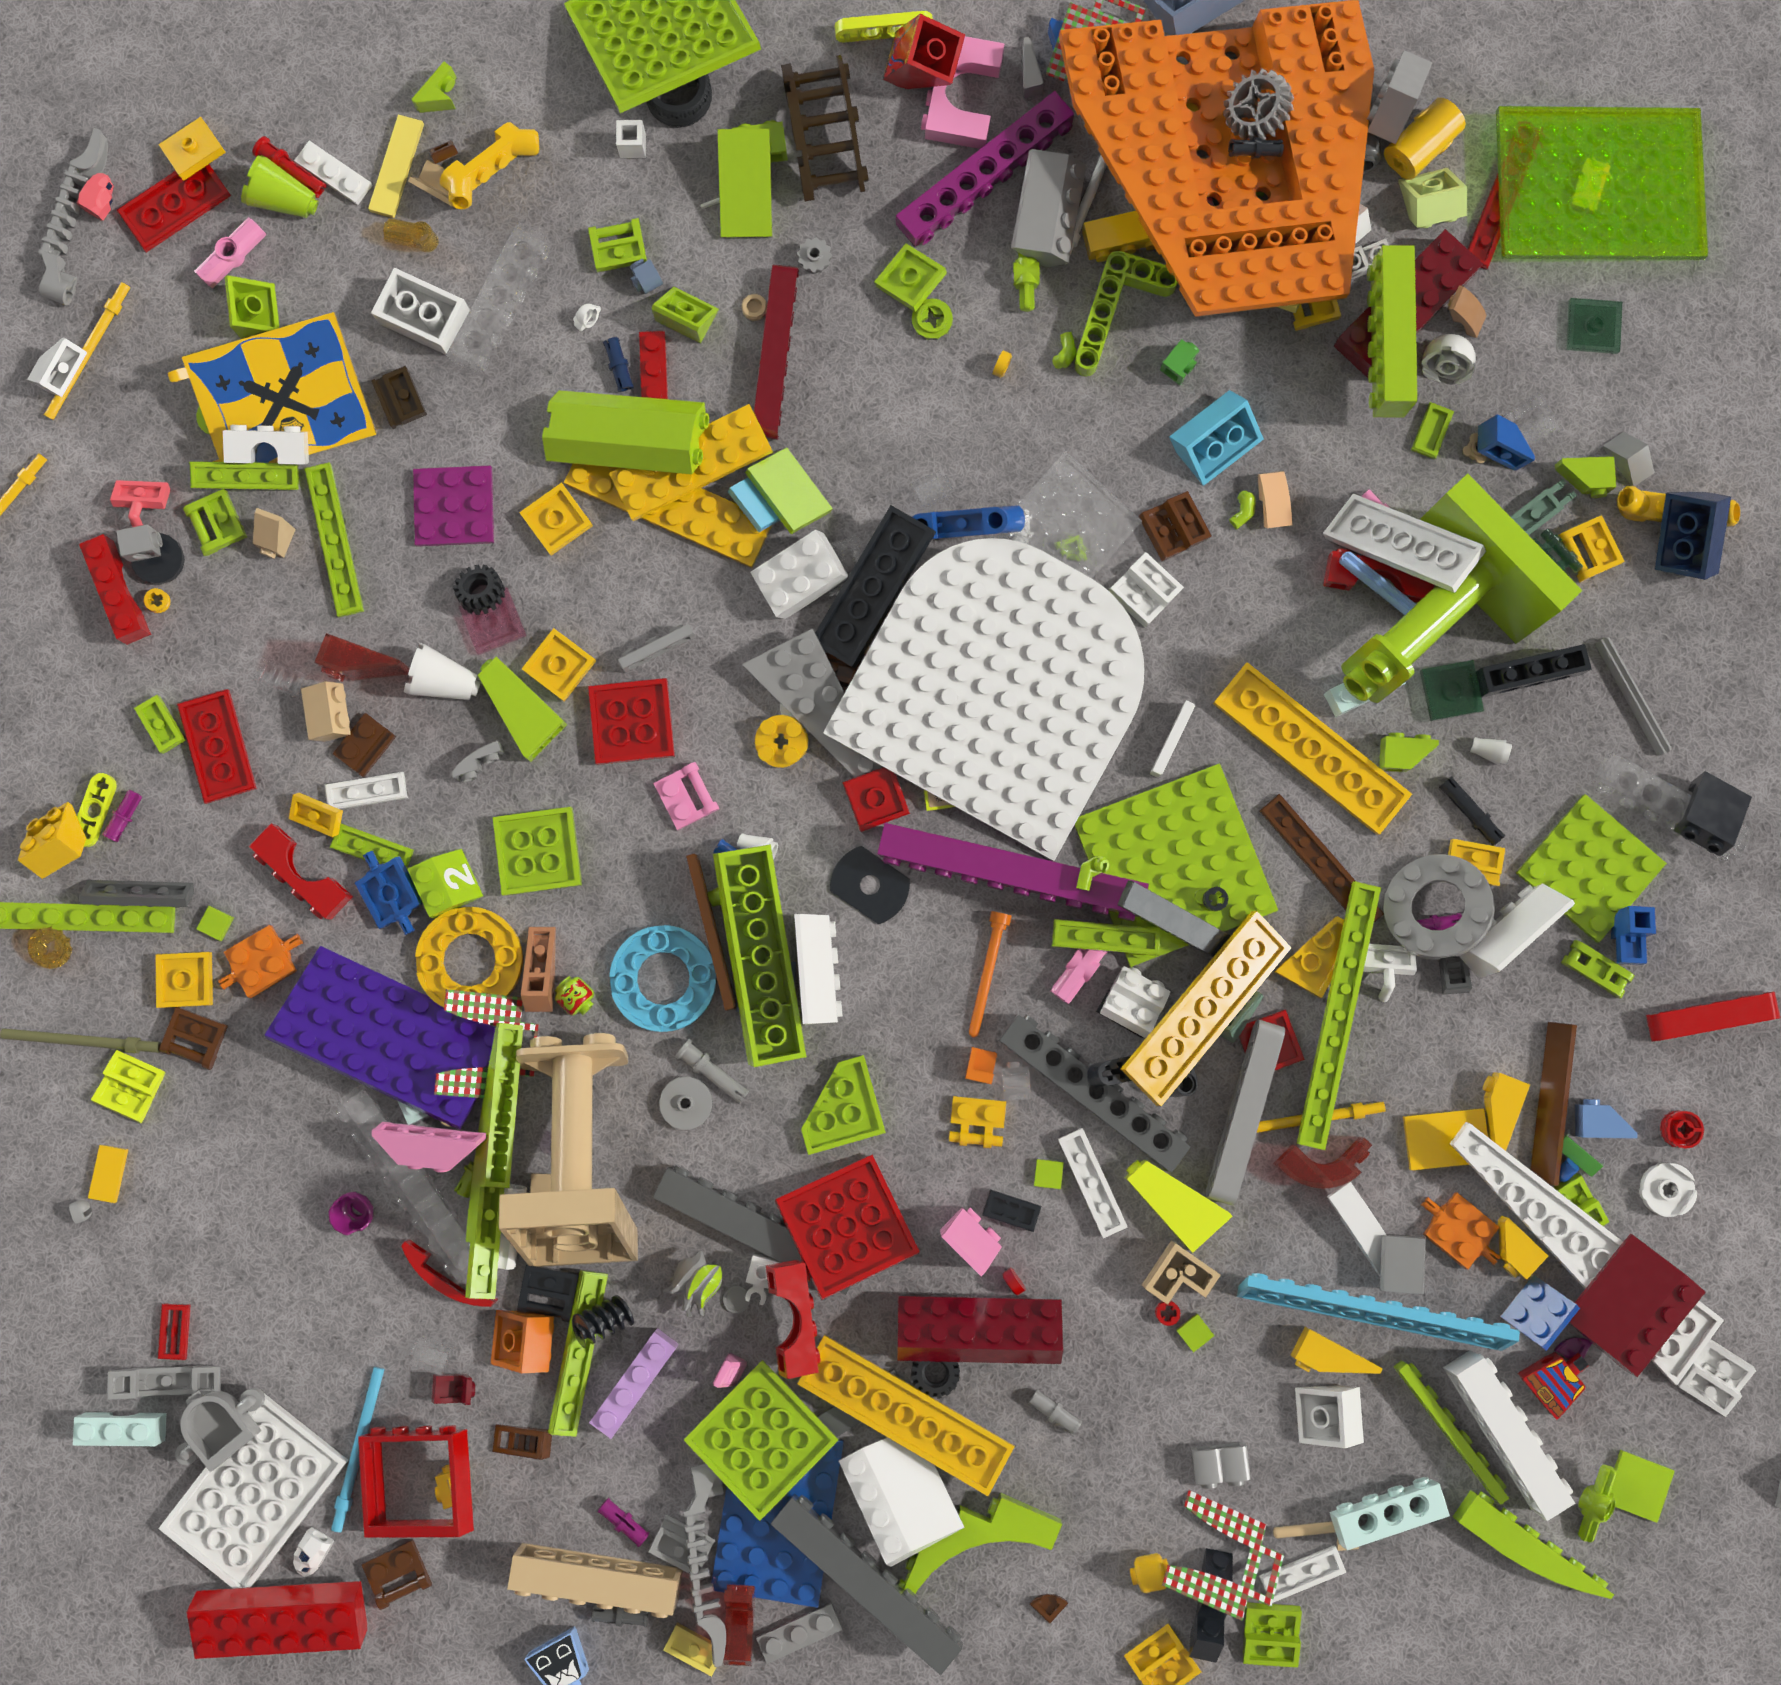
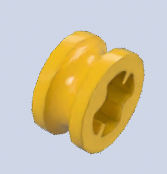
M159 588L150 589L144 596L145 606L155 613L165 612L170 606L171 600L169 595ZM155 595L163 597V600H160L162 602L160 606L151 604V601H155L152 599Z

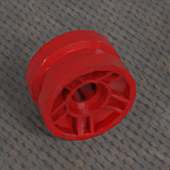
M1676 1110L1664 1116L1661 1121L1660 1132L1664 1141L1672 1147L1688 1149L1700 1143L1704 1135V1126L1699 1116L1693 1112ZM1682 1125L1685 1127L1683 1134L1678 1131V1128H1681Z

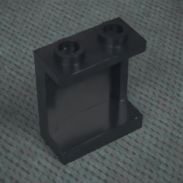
M1704 771L1689 786L1688 790L1692 792V796L1684 817L1675 825L1674 832L1680 834L1686 840L1705 848L1708 852L1721 856L1734 847L1752 796Z

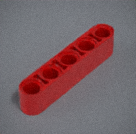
M1775 991L1645 1015L1651 1042L1781 1018Z

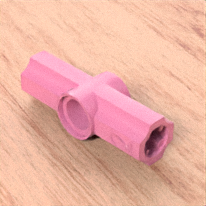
M248 217L229 237H223L217 241L215 251L194 272L213 289L233 268L242 265L245 256L266 236V233ZM230 250H235L231 256H226Z
M1077 949L1074 953L1075 955L1066 964L1065 971L1052 986L1050 992L1065 1003L1070 1004L1085 982L1087 983L1100 966V960L1108 951Z

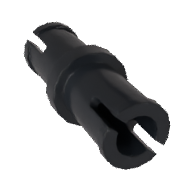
M1253 137L1252 140L1230 139L1228 152L1230 157L1251 156L1252 159H1259L1260 156L1281 157L1284 144H1282V139L1261 140L1260 137Z

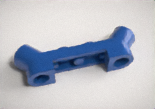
M1019 505L928 512L912 516L936 531L932 539L1021 532L1025 526L1024 511Z

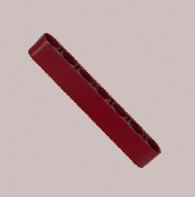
M774 264L771 270L754 414L766 439L778 440V426H780L782 415L781 401L784 399L785 391L784 376L787 375V352L790 350V328L793 326V303L796 301V279L799 277V267Z

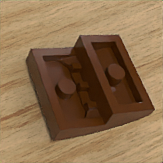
M1188 491L1167 499L1163 504L1144 511L1138 516L1162 562L1212 537Z

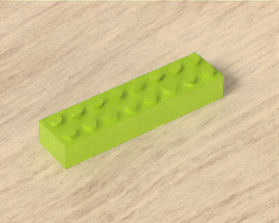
M771 844L713 854L748 1065L758 1067L806 1057Z

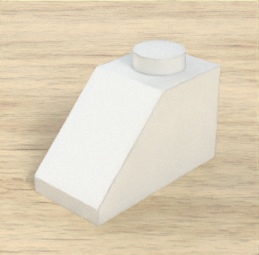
M61 338L40 356L27 380L51 394L62 397L87 352L69 340Z

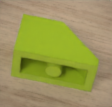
M1614 457L1562 458L1555 464V470L1580 493L1591 494V498L1606 497L1607 493L1616 488Z

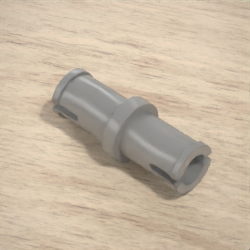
M1038 1389L1028 1402V1405H1031L1048 1417L1047 1421L1050 1423L1055 1422L1072 1436L1082 1424V1420H1079L1062 1408L1063 1404L1060 1402L1055 1403Z

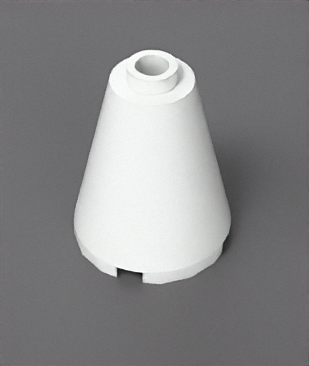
M419 643V648H417L408 673L410 679L405 684L404 693L470 700L471 695L477 696L481 682L476 680L477 675L431 647Z

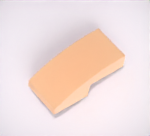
M1285 472L1258 474L1259 500L1263 501L1264 527L1274 528L1292 525L1291 503Z

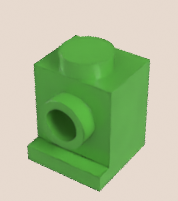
M1181 339L1163 361L1160 371L1178 385H1181L1186 374L1188 375L1197 364L1194 359L1199 353L1198 347L1191 342H1185Z

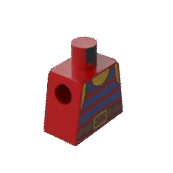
M1553 1352L1517 1374L1548 1412L1557 1420L1585 1390L1586 1386L1577 1375L1589 1365L1579 1353L1565 1362L1559 1354Z

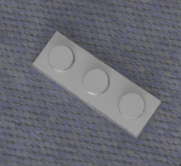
M683 624L676 625L669 630V634L661 638L660 636L652 637L645 642V646L625 651L622 654L623 657L618 659L625 673L694 639L695 635L689 624L685 626Z
M832 1602L757 1635L756 1639L768 1664L841 1631L842 1625Z

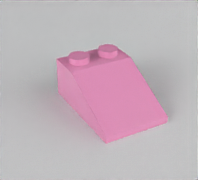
M962 1207L940 1229L941 1237L982 1276L1002 1248L998 1243L1001 1237L991 1227L985 1230L978 1223L981 1218L973 1209L969 1208L966 1211Z

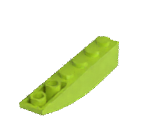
M1470 1490L1452 1516L1501 1554L1526 1569L1581 1592L1608 1599L1613 1598L1614 1594L1606 1589L1609 1583L1595 1573L1592 1577L1588 1576L1583 1572L1586 1567L1572 1556L1569 1560H1566L1561 1556L1563 1552L1561 1548L1550 1540L1546 1544L1538 1539L1539 1532L1528 1524H1525L1524 1527L1518 1525L1515 1522L1518 1518L1504 1507L1501 1511L1492 1506L1495 1500L1484 1492L1480 1491L1477 1495Z

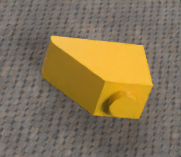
M1501 1216L1498 1219V1226L1500 1227L1498 1232L1499 1255L1501 1256L1500 1259L1505 1263L1503 1268L1512 1277L1516 1278L1519 1276L1527 1280L1545 1261L1548 1255L1510 1218Z

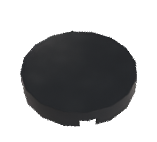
M160 533L163 543L162 547H160L161 556L131 562L135 574L145 582L154 585H162L176 579L181 573L185 562L180 544L171 536Z

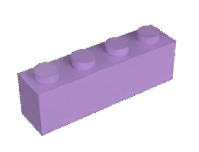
M657 1328L589 1423L612 1439L679 1344Z

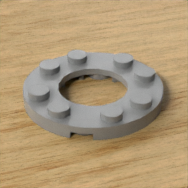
M1429 855L1410 862L1394 876L1384 898L1385 920L1395 940L1407 951L1427 959L1440 960V958L1460 956L1470 951L1485 937L1494 917L1493 894L1485 876L1470 862L1451 855ZM1447 882L1455 885L1462 892L1465 898V911L1461 919L1453 927L1445 930H1430L1422 927L1415 920L1412 914V901L1416 893L1427 884Z

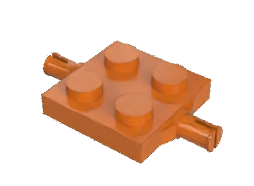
M272 925L266 926L224 951L232 973L218 980L220 986L225 990L227 987L238 982L248 998L258 995L297 972L291 960L290 950L303 944V941L296 934L284 942L278 937Z
M1455 1192L1449 1201L1442 1206H1438L1429 1197L1424 1200L1425 1202L1421 1206L1433 1214L1430 1225L1423 1233L1427 1239L1467 1270L1476 1258L1481 1255L1490 1261L1492 1265L1498 1262L1497 1260L1501 1256L1488 1247L1491 1238L1500 1228L1497 1224L1458 1192Z

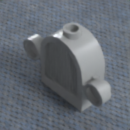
M256 1387L250 1388L242 1393L240 1402L231 1394L223 1391H213L204 1395L199 1390L185 1401L188 1406L181 1417V1432L186 1442L177 1447L175 1451L176 1460L182 1465H190L199 1458L210 1472L219 1467L262 1431L247 1411H255L264 1404L265 1395L263 1391Z

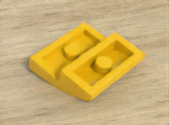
M1169 1623L1124 1655L1143 1685H1185L1202 1672L1193 1658L1189 1657V1652Z

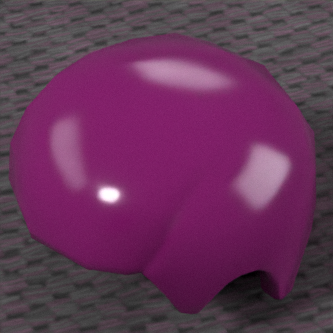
M357 1192L343 1194L330 1207L328 1211L329 1222L334 1230L343 1235L363 1231L369 1226L374 1217L373 1206L365 1195ZM352 1207L356 1209L358 1212H360L362 1215L355 1214L353 1212Z

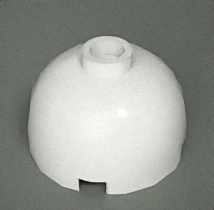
M1445 334L1434 338L1424 351L1422 360L1423 374L1428 379L1440 382L1438 376L1453 380V385L1467 381L1474 371L1476 361L1474 348L1466 338L1459 335ZM1435 370H1438L1440 373L1445 374V376L1439 375Z

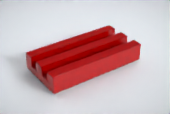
M162 1304L158 1359H187L191 1304ZM169 1310H173L170 1353H166ZM179 1311H182L179 1354H176Z

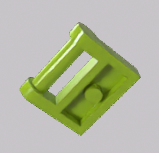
M639 218L631 219V222L596 228V226L588 227L597 273L628 267L640 259H643L644 262L647 261ZM634 233V236L599 243L601 238Z
M225 489L192 502L183 508L186 517H190L202 544L200 549L204 556H209L222 548L247 538L230 496ZM203 510H205L217 537L213 541H211L199 514Z

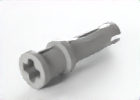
M691 1039L686 1041L674 1057L687 1063L692 1068L694 1074L701 1073L738 1104L744 1098L735 1091H738L744 1097L749 1092L748 1089L744 1088L711 1062L710 1055L708 1053L704 1054L692 1044Z

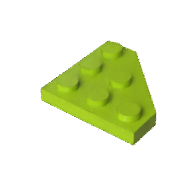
M864 1055L838 1062L801 1128L808 1155L886 1133Z

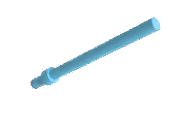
M373 1368L340 1495L337 1496L334 1505L336 1512L331 1530L334 1532H342L347 1511L351 1510L353 1502L351 1495L360 1465L358 1437L368 1434L385 1370L383 1368Z

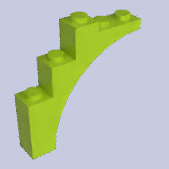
M1001 1492L998 1499L993 1497L987 1513L991 1515L990 1518L960 1505L957 1513L965 1528L910 1556L905 1566V1569L909 1570L906 1579L900 1578L898 1585L903 1590L908 1588L916 1594L931 1573L948 1559L967 1549L986 1543L1013 1541L1031 1543L1052 1550L1062 1526L1061 1519Z

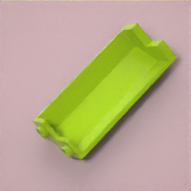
M559 390L548 402L547 412L551 414L549 428L544 427L542 434L546 461L693 474L702 463L703 451L699 448L698 438L709 425V414L706 413L705 402Z

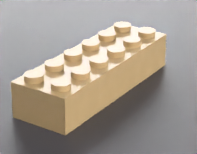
M522 1543L512 1558L507 1590H514V1593L519 1596H530L533 1593L542 1595V1598L545 1600L555 1601L558 1598L569 1599L570 1603L576 1605H584L586 1602L596 1603V1606L601 1609H612L615 1606L624 1608V1611L637 1614L640 1611L651 1612V1615L654 1617L666 1618L668 1615L673 1616L678 1603L683 1570L673 1566Z

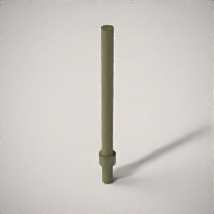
M3 1028L0 1032L1 1039L122 1049L127 1053L137 1054L140 1051L159 1053L161 1042L142 1041L139 1037L119 1039Z

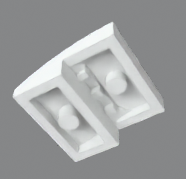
M1145 552L1109 589V592L1113 594L1125 610L1146 628L1184 587Z
M1710 1339L1678 1386L1726 1417L1741 1399V1389L1756 1370L1754 1366Z

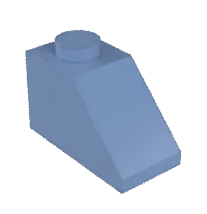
M1583 1099V1104H1575V1137L1637 1138V1132L1610 1105H1600V1099Z

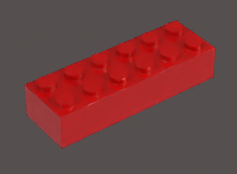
M361 1581L196 1591L186 1611L195 1659L361 1649L367 1632V1618Z

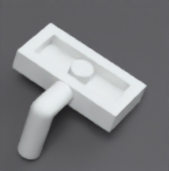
M1369 944L1363 972L1383 973L1384 985L1378 998L1381 1002H1387L1395 988L1394 974L1415 975L1417 971L1416 955L1407 951L1402 946Z

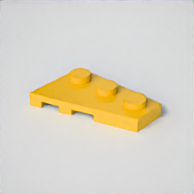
M1335 916L1274 972L1314 996L1322 998L1331 983L1344 919Z

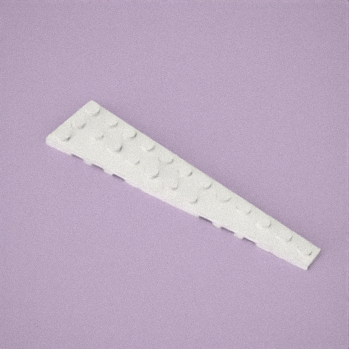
M1465 1122L1451 1141V1146L1579 1284L1586 1289L1623 1241L1470 1123ZM1698 1301L1651 1361L1672 1384L1677 1386L1724 1320L1702 1302Z

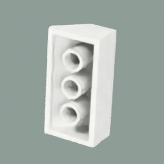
M1543 883L1535 887L1529 885L1518 894L1519 900L1515 903L1511 901L1499 911L1502 915L1496 920L1493 918L1490 929L1481 942L1470 951L1460 955V958L1478 979L1500 972L1575 904L1574 901Z

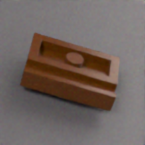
M364 713L350 731L351 735L345 737L333 752V755L359 775L365 777L397 736L370 715Z

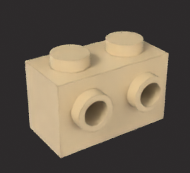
M325 681L301 689L308 740L325 742L351 735L345 700L346 694L342 683Z

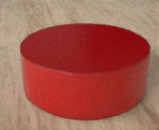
M1011 1267L1003 1272L1002 1276L1006 1284L1015 1295L1019 1296L1026 1291L1023 1282Z

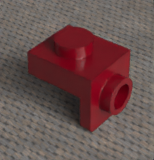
M433 1374L431 1401L433 1404L462 1403L463 1405H471V1398L475 1396V1382L472 1381V1377L467 1374Z

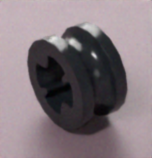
M1220 887L1210 888L1203 895V904L1210 911H1220L1228 904V894ZM1218 892L1221 895L1219 898H1222V903L1213 906L1210 904L1212 900L1209 901V895H1214Z

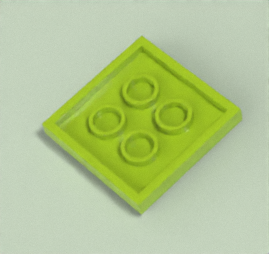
M573 807L493 817L502 896L582 886Z

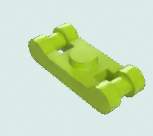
M1574 940L1570 946L1572 950L1568 956H1564L1561 963L1605 989L1613 996L1621 999L1625 993L1624 988L1626 984L1631 983L1635 975L1583 942ZM1581 954L1588 957L1584 965L1578 961ZM1613 973L1618 976L1615 983L1609 981Z

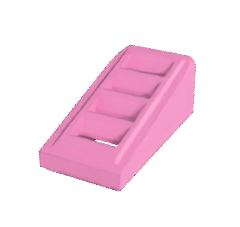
M728 1353L713 1382L714 1386L717 1388L735 1386L743 1374L747 1362L732 1353Z

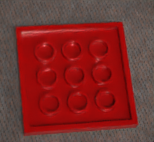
M873 1154L775 1199L779 1212L802 1261L805 1262L810 1278L821 1300L920 1253Z

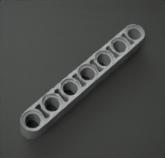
M1259 1019L1253 1026L1206 1188V1198L1228 1205H1234L1237 1201L1283 1043L1285 1028Z

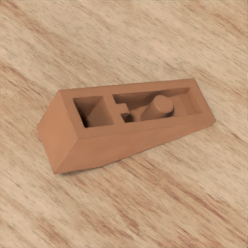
M529 927L521 990L525 1012H552L555 990L556 927Z

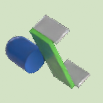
M1568 1129L1564 1133L1562 1153L1568 1158L1561 1163L1559 1181H1568L1579 1171V1167L1592 1177L1603 1167L1605 1159L1603 1158L1600 1162L1594 1159L1568 1137L1570 1135V1130Z

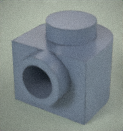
M640 259L630 265L634 276L630 279L637 292L643 291L644 294H647L663 285L650 259L646 262Z

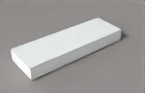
M1186 700L1182 705L1150 772L1151 775L1158 778L1163 774L1193 712L1195 704Z
M404 772L325 784L327 804L338 809L408 798Z
M1333 1545L1282 1566L1273 1603L1346 1573L1336 1546ZM1271 1571L1259 1576L1265 1592L1267 1591Z

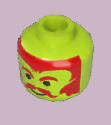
M568 976L554 990L557 993L555 996L556 1003L570 1016H574L579 1012L584 1015L594 1005L591 1002L594 997V991L580 977L571 978Z

